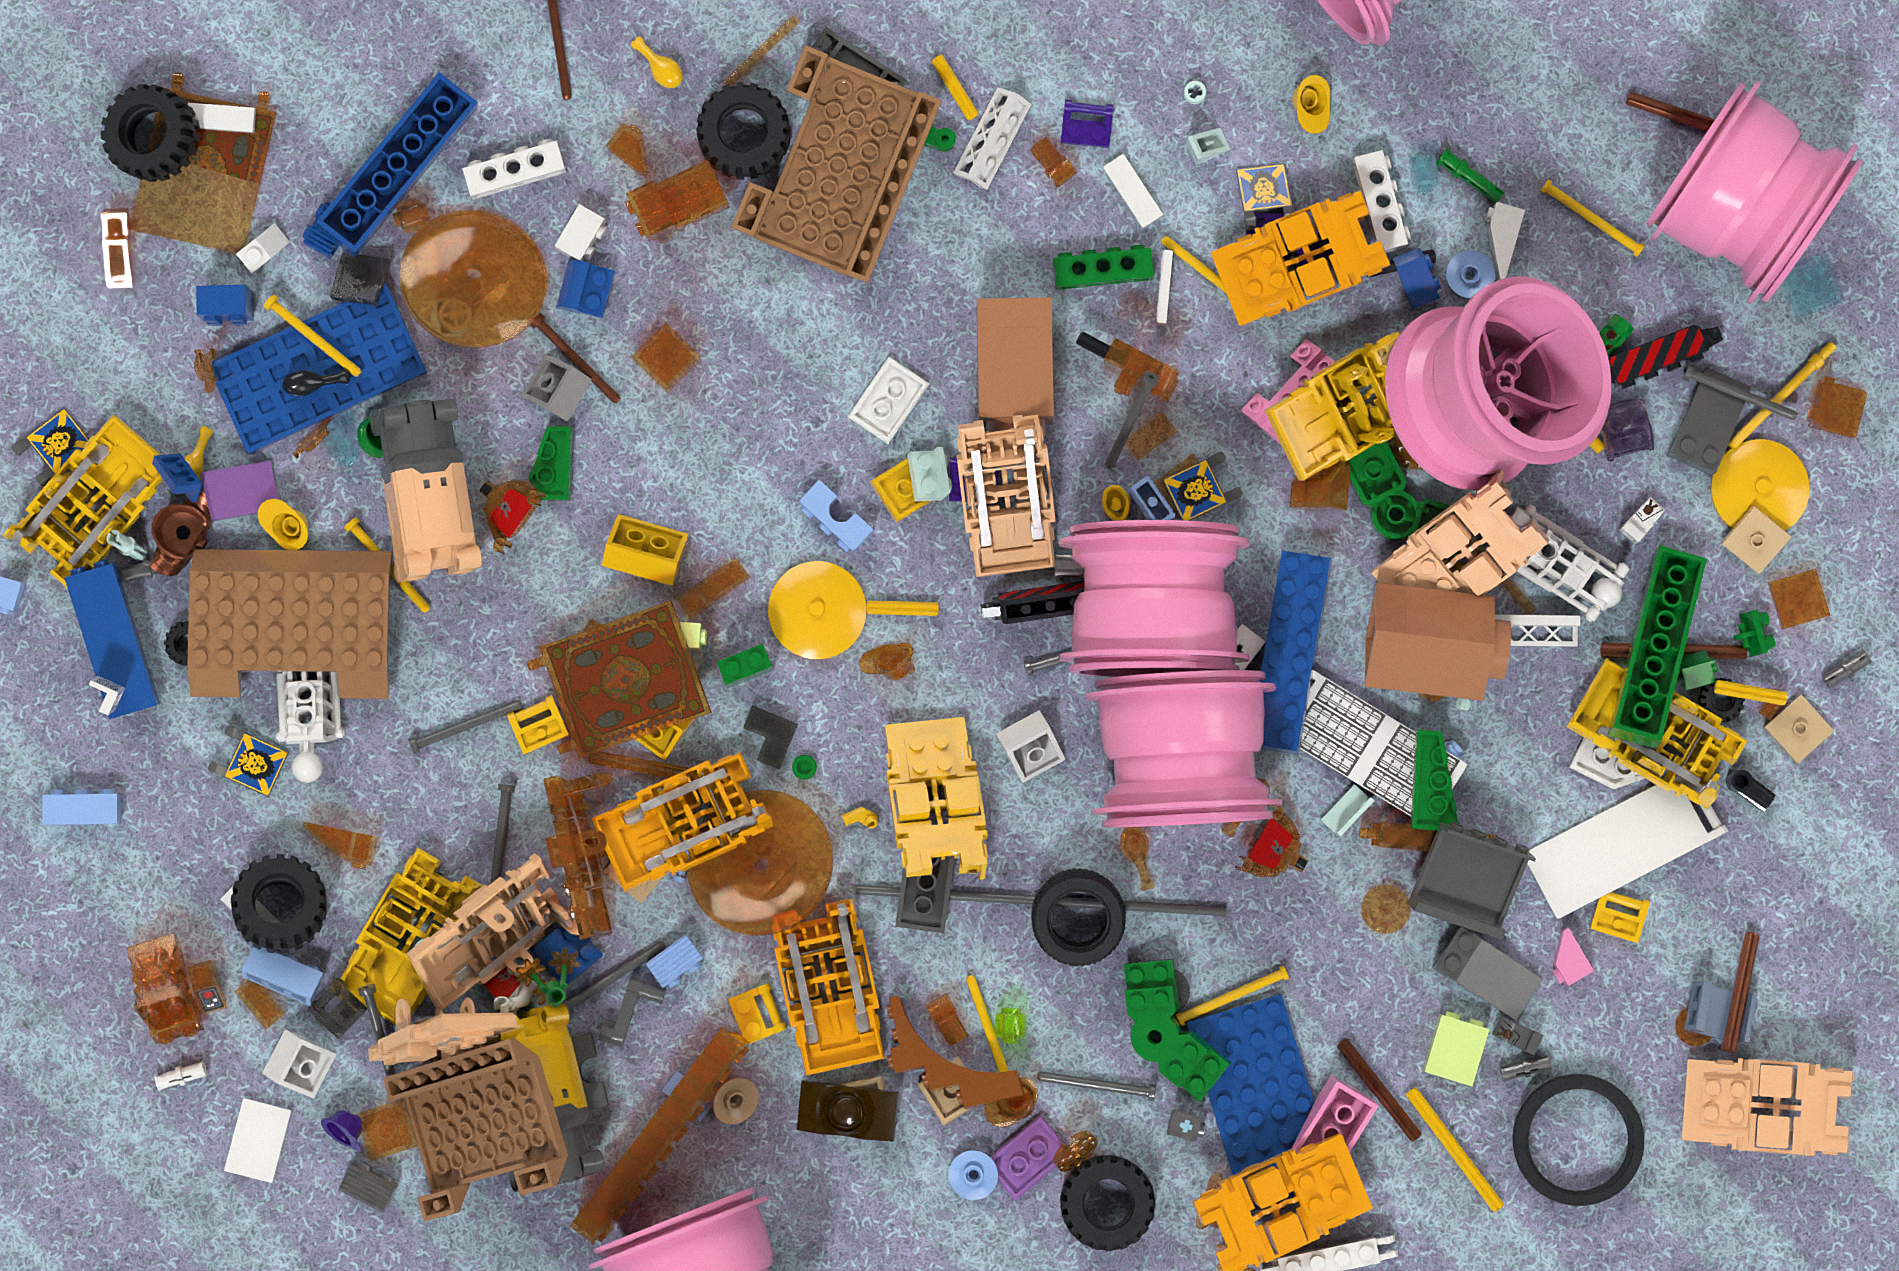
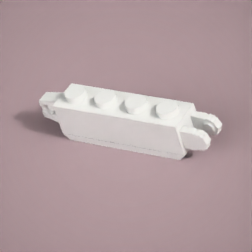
M1394 1235L1380 1238L1368 1237L1282 1255L1271 1261L1272 1266L1260 1268V1271H1344L1381 1263L1380 1260L1395 1258L1398 1256V1251L1390 1250L1385 1253H1378L1377 1245L1394 1242Z

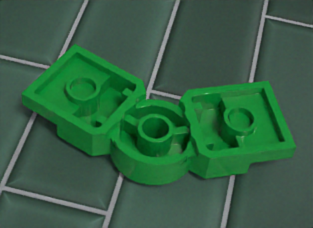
M1386 441L1372 445L1347 461L1340 460L1360 504L1371 508L1370 521L1373 529L1385 539H1407L1419 528L1450 507V505L1428 498L1417 503L1410 494L1404 492L1407 480ZM1391 509H1398L1401 512L1402 518L1400 521H1393L1389 517ZM1436 524L1433 525V526H1432L1431 528H1429L1428 530H1426L1428 534H1429L1430 529H1432L1434 526H1436ZM1461 550L1457 551L1456 553H1454V554H1453L1452 556H1450L1449 558L1452 559V558L1455 557L1457 554H1460L1462 551H1461Z
M1174 958L1125 963L1124 971L1127 989L1124 991L1127 1014L1135 1021L1131 1029V1043L1134 1050L1145 1060L1158 1062L1159 1072L1178 1088L1180 1086L1201 1102L1232 1062L1194 1031L1182 1033L1179 1022L1173 1017L1180 1008ZM1153 1030H1157L1161 1033V1041H1156L1153 1038Z

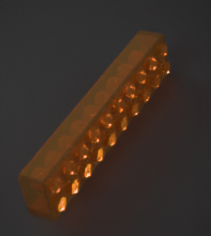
M727 1024L719 1029L571 1223L570 1227L592 1244H595L598 1240L603 1242L614 1229L611 1226L613 1221L618 1222L629 1209L626 1204L638 1198L644 1190L641 1186L644 1181L648 1183L659 1170L656 1166L658 1162L663 1163L674 1150L671 1146L674 1141L678 1143L689 1131V1128L686 1127L689 1122L693 1123L705 1110L701 1107L703 1103H709L719 1091L716 1087L719 1082H726L734 1072L732 1065L735 1062H741L750 1051L747 1048L750 1043L747 1039Z

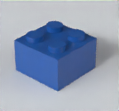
M247 285L196 286L197 316L204 322H207L208 326H222L223 321L232 322V325H247V321H253V291Z

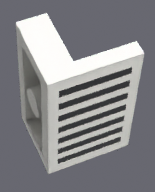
M100 676L95 677L90 681L89 685L107 693L99 712L109 715L115 711L125 688Z

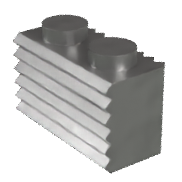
M361 1160L359 1164L356 1162L352 1163L338 1190L381 1213L385 1212L399 1186L394 1183L395 1178L384 1172L381 1175L373 1172V1166Z

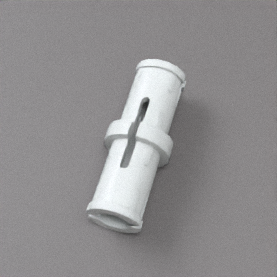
M203 1061L186 1067L177 1066L173 1071L155 1075V1083L159 1091L178 1084L183 1086L188 1081L207 1077V1069Z

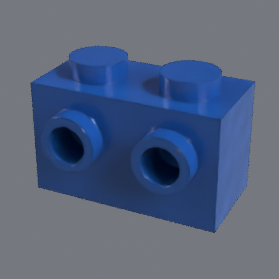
M1417 248L1392 258L1412 309L1440 299L1437 290L1441 289L1437 276H1432L1429 269L1433 268V264L1429 254L1424 255L1421 248Z

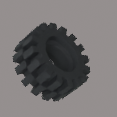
M189 621L178 622L176 623L177 625L169 628V633L166 632L165 635L166 641L164 640V645L166 646L165 652L171 660L177 664L187 666L188 653H183L178 646L179 639L183 635L188 634Z
M1724 678L1715 679V682H1716L1717 680L1732 682L1731 679H1724ZM1715 682L1705 685L1700 690L1701 693L1698 696L1699 706L1722 719L1721 723L1734 720V718L1741 714L1740 712L1745 706L1743 705L1744 698L1729 696V707L1725 710H1719L1712 703V697L1715 694Z

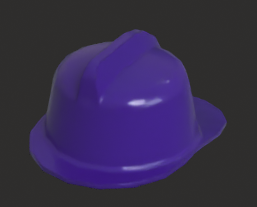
M340 1110L330 1118H323L321 1120V1126L324 1131L334 1140L358 1152L362 1151L357 1141L362 1132V1120L358 1115Z

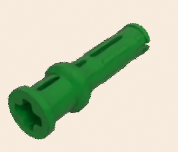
M1447 146L1435 162V165H1441L1452 173L1453 178L1458 179L1459 177L1494 204L1499 202L1505 191L1468 166L1469 163L1465 158L1460 159Z

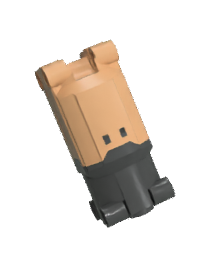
M454 398L437 401L417 400L403 405L377 409L378 414H371L370 423L373 435L380 436L384 459L381 475L395 557L393 569L396 581L424 579L430 574L431 570L445 569L447 575L473 572L481 567L482 559L479 546L476 545L462 453L456 450L452 421L458 420L456 400Z

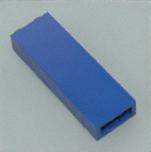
M107 559L94 563V568L85 571L84 566L70 570V576L64 579L95 676H100L125 688L115 711L108 715L110 720L156 706L160 702L116 562L109 564ZM100 690L104 701L107 693Z

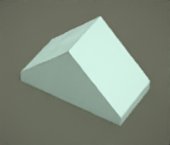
M1221 128L1191 135L1187 138L1186 142L1196 165L1231 150Z

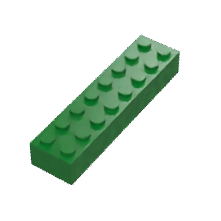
M1661 545L1658 546L1653 554L1608 736L1656 749L1661 743L1707 558Z

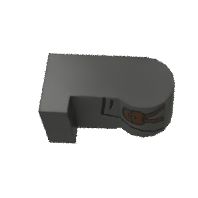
M1501 1016L1492 1033L1493 1036L1533 1056L1544 1036Z

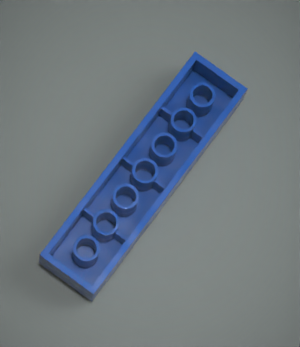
M439 72L316 221V228L355 258L477 110L478 102Z
M1282 550L1261 671L1265 672V679L1260 682L1276 684V690L1264 693L1265 717L1262 750L1299 755L1332 566L1331 558Z

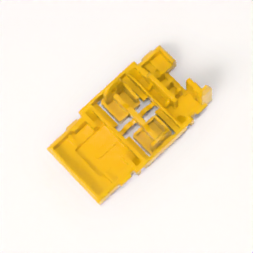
M1399 332L1386 335L1376 341L1377 344L1375 345L1372 343L1364 344V348L1354 350L1311 376L1312 379L1304 380L1302 382L1303 387H1299L1289 393L1290 396L1281 399L1264 410L1298 480L1304 481L1320 470L1327 469L1339 462V459L1347 461L1372 445L1385 442L1395 436L1396 432L1386 401L1385 376L1389 355L1400 334ZM1370 384L1372 388L1365 395H1361L1358 390L1363 386L1368 387ZM1375 393L1377 397L1376 399L1372 400L1375 406H1372L1370 403L1364 402V400L1369 399L1371 394ZM1347 396L1350 397L1351 402L1345 407L1337 408L1336 400H1342ZM1365 441V443H1363L1362 445H1357V443Z
M418 847L403 867L405 868L403 873L397 872L355 942L360 946L357 950H354L348 961L347 968L334 988L367 1008L364 996L359 995L358 988L368 984H375L376 992L374 997L379 1015L395 1025V1008L399 999H405L409 1003L412 1018L418 1008V1004L421 1005L427 995L426 989L406 954L416 936L423 939L430 938L442 928L440 925L432 923L427 932L421 930L424 921L432 911L435 913L433 919L442 925L446 923L445 919L448 917L456 922L457 920L453 913L462 907V902L483 886L468 876H464L461 883L449 881L436 873L442 861ZM390 894L394 895L395 897L399 898L400 900L404 901L405 903L409 904L417 910H419L421 906L427 908L424 914L421 916L416 927L412 925V922L415 919L417 912L407 907L406 905L400 903L399 901L395 900L394 898L388 899ZM373 923H375V925L379 926L380 928L384 929L385 931L389 932L390 934L396 936L399 939H402L405 936L407 930L412 932V934L408 938L403 950L401 951L397 948L400 942L388 936L387 934L381 932L380 930L376 929L372 925Z

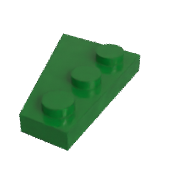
M546 427L537 452V459L533 470L530 471L529 481L522 495L533 501L571 500L573 427Z

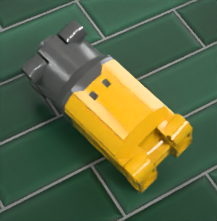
M561 1003L558 1007H554V1005L550 1004L530 1009V1011L522 1013L520 1020L516 1015V1028L500 1033L497 1038L488 1040L481 1045L485 1047L515 1038L540 1057L568 1153L558 1184L574 1181L603 1171L605 1168L604 1157L598 1149L590 1151L584 1123L589 1117V1110L571 1036L567 1028L569 1012L566 1005ZM510 1171L509 1182L514 1192H519L514 1172Z

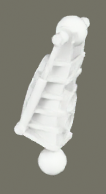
M1527 504L1525 509L1517 506L1511 515L1514 523L1522 530L1529 525L1530 521L1534 520L1549 538L1547 545L1551 548V555L1548 558L1542 555L1541 550L1532 557L1529 555L1527 557V564L1524 567L1519 566L1518 573L1585 612L1584 617L1590 623L1596 621L1600 615V610L1605 612L1607 608L1614 607L1620 602L1622 586L1624 584L1621 579H1624L1630 570L1628 565L1625 563L1616 565L1586 546L1582 540L1537 513L1535 506ZM1562 552L1573 559L1571 563L1560 556ZM1584 552L1591 555L1593 558L1590 559L1589 557L1584 555ZM1556 561L1567 567L1562 575L1552 569ZM1599 561L1613 569L1614 575L1600 566ZM1529 565L1537 571L1535 572L1527 566ZM1595 571L1603 576V578L1598 579L1594 583L1591 594H1589L1582 588ZM1545 575L1546 577H1548L1549 579H1551L1553 582L1547 580V579L1544 578L1543 576ZM1561 585L1569 590V594L1564 593L1558 587ZM1578 595L1593 606L1588 608L1575 600L1574 597Z
M278 672L276 676L280 731L276 733V738L279 742H285L286 744H299L300 754L292 762V773L297 780L310 783L316 781L321 776L323 770L322 760L318 755L314 754V743L329 742L345 736V729L341 727L337 672H317V680H308L307 672H301L302 681H297V672ZM326 676L329 677V684L326 682ZM306 691L312 692L307 700L300 699L302 693ZM327 695H330V702L327 701ZM328 714H331V721L328 720ZM306 715L312 716L309 723H300L302 717Z

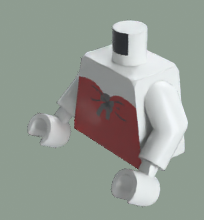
M535 959L533 968L531 969L532 971L539 966L538 962ZM514 960V962H515L518 966H522V965L525 964V961H524V960H523L522 962H520L519 964ZM507 967L483 984L495 997L494 1009H500V1013L513 1014L519 1008L529 1004L532 994L537 987V984L529 976L528 972L518 975Z

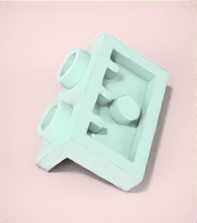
M937 447L934 451L910 452L907 457L914 500H943L952 488L951 479L947 474L948 458L944 454L943 447Z

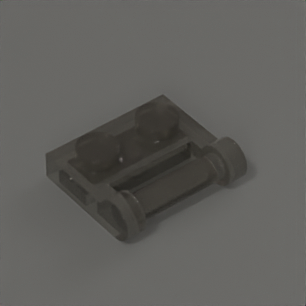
M335 978L330 983V988L318 1000H314L308 1007V1010L339 1039L366 1012L367 1007L346 988V984L342 979ZM337 996L341 1001L328 1013L325 1010V1006Z

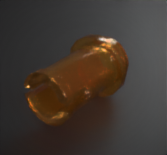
M1765 702L1758 713L1771 721L1781 705Z

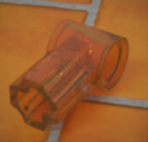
M1047 137L1041 139L1030 149V152L1045 169L1047 177L1053 179L1055 182L1053 184L1056 188H1059L1077 174L1071 162L1065 156H1061Z
M946 993L925 1005L950 1046L969 1036L956 1015L957 1011Z

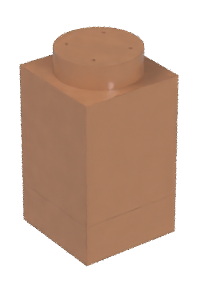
M1051 297L977 299L978 420H983L986 432H995L1014 428L1012 416L1038 415L1040 426L1043 429V438L1045 439L1046 425H1052L1054 417Z
M1376 582L1365 638V687L1483 701L1488 679L1504 680L1511 644V622L1495 619V596H1477L1470 593Z

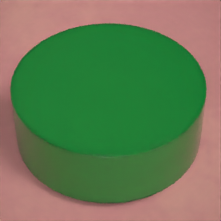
M801 755L794 760L792 770L797 778L807 780L815 775L817 764L811 756Z

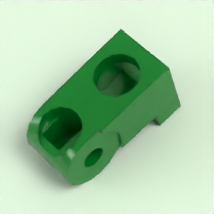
M931 126L924 146L941 152L950 151L955 145V133L949 128L938 129Z

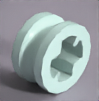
M1192 81L1186 85L1184 97L1187 102L1199 104L1205 98L1206 88L1201 82ZM1194 86L1200 88L1198 92H1202V95H1197L1195 99L1190 97L1191 93L1188 94V90H1193Z

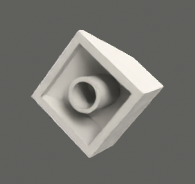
M1040 710L996 733L1022 783L1066 760Z
M285 1029L262 1074L279 1085L314 1098L337 1054Z

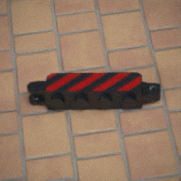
M1691 325L1611 356L1608 359L1611 384L1614 385V388L1621 386L1622 390L1636 385L1635 380L1644 377L1645 381L1659 376L1658 371L1667 368L1668 372L1682 367L1681 362L1686 360L1694 363L1704 359L1703 354L1709 351L1710 347L1723 340L1718 326L1701 330L1700 327Z
M1084 581L997 593L998 597L992 598L993 602L980 604L981 615L983 618L995 617V620H1002L1003 624L1073 615L1074 603L1078 595L1084 592Z

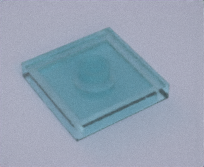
M1826 256L1793 268L1782 282L1797 319L1844 302Z

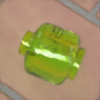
M1001 1008V1012L995 1014L994 1033L997 1037L1003 1038L1002 1043H1017V1039L1026 1036L1027 1016L1021 1012V1008Z

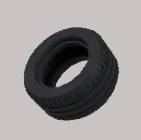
M1074 868L1071 870L1067 869L1066 871L1063 870L1055 874V876H1051L1041 886L1033 901L1031 922L1037 943H1039V946L1048 956L1065 965L1069 964V966L1074 965L1078 967L1079 965L1088 966L1092 963L1100 962L1116 949L1124 934L1126 913L1122 897L1109 879L1092 870ZM1074 892L1091 894L1099 899L1106 911L1105 925L1100 933L1091 940L1079 943L1067 941L1059 936L1051 924L1052 909L1057 901L1065 895Z

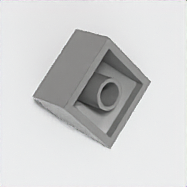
M545 354L521 397L568 422L592 379L573 366Z

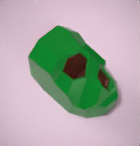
M1614 314L1599 332L1607 355L1614 353L1634 330L1629 322L1617 314Z

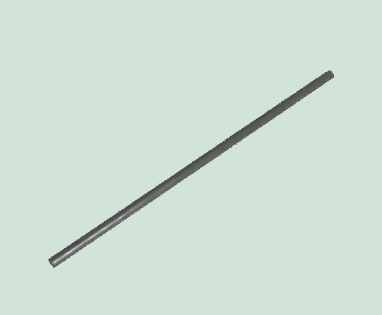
M856 885V894L899 897L901 887ZM950 890L949 900L1033 905L1035 895ZM1062 897L1055 904L1058 907L1105 909L1099 899ZM1123 900L1125 911L1226 916V907Z

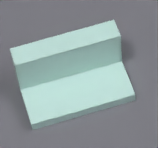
M1354 784L1326 813L1321 821L1336 836L1340 837L1375 800L1372 797L1369 798Z

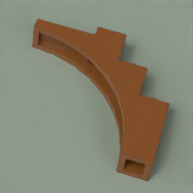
M899 995L889 997L890 1004L886 1005L889 1019H894L895 1028L892 1029L894 1042L899 1043V1046L890 1048L891 1054L887 1055L890 1070L894 1069L896 1074H902L925 1068V1072L921 1073L924 1087H929V1090L934 1092L959 1086L960 1090H956L959 1105L963 1104L966 1110L1024 1096L1020 1074L1017 1070L998 1073L975 1071L958 1066L942 1058L929 1048L917 1034L907 1016L902 998Z

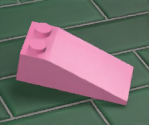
M1331 1074L1318 1095L1292 1149L1295 1152H1299V1149L1311 1143L1314 1145L1340 1133L1350 1153L1379 1105L1371 1097Z

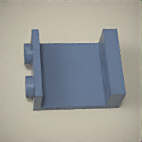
M1708 981L1693 982L1684 1030L1724 1040L1733 991L1715 987L1712 982ZM1748 994L1738 1044L1749 1043V1039L1753 1034L1752 1021L1757 1010V994Z

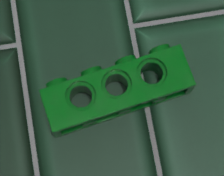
M1145 245L1130 246L1131 250L1121 251L1120 247L1107 248L1104 253H1096V250L1082 251V255L1072 256V252L1057 254L1058 257L1053 258L1056 290L1153 280L1154 271L1151 248H1145ZM1123 259H1131L1134 267L1130 270L1123 269L1120 264ZM1100 261H1105L1109 264L1110 269L1107 272H1100L1097 270L1096 264ZM1074 264H1082L1086 271L1082 275H1076L1072 271Z

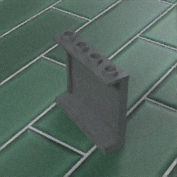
M1441 822L1407 904L1416 912L1503 940L1506 930L1502 927V923L1528 861L1535 862L1536 858L1529 852L1530 849L1524 845L1516 844L1514 847L1508 845V841L1500 837L1494 836V839H1490L1479 830L1472 829L1469 832L1464 830V826L1458 823L1450 822V824Z

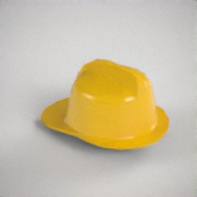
M1309 75L1294 90L1292 103L1297 110V117L1301 127L1308 133L1318 134L1323 132L1329 124L1330 87L1323 77Z
M268 499L261 503L258 508L257 517L263 529L286 550H299L304 547L308 539L309 527L305 515L298 510L292 509L287 503L279 499Z

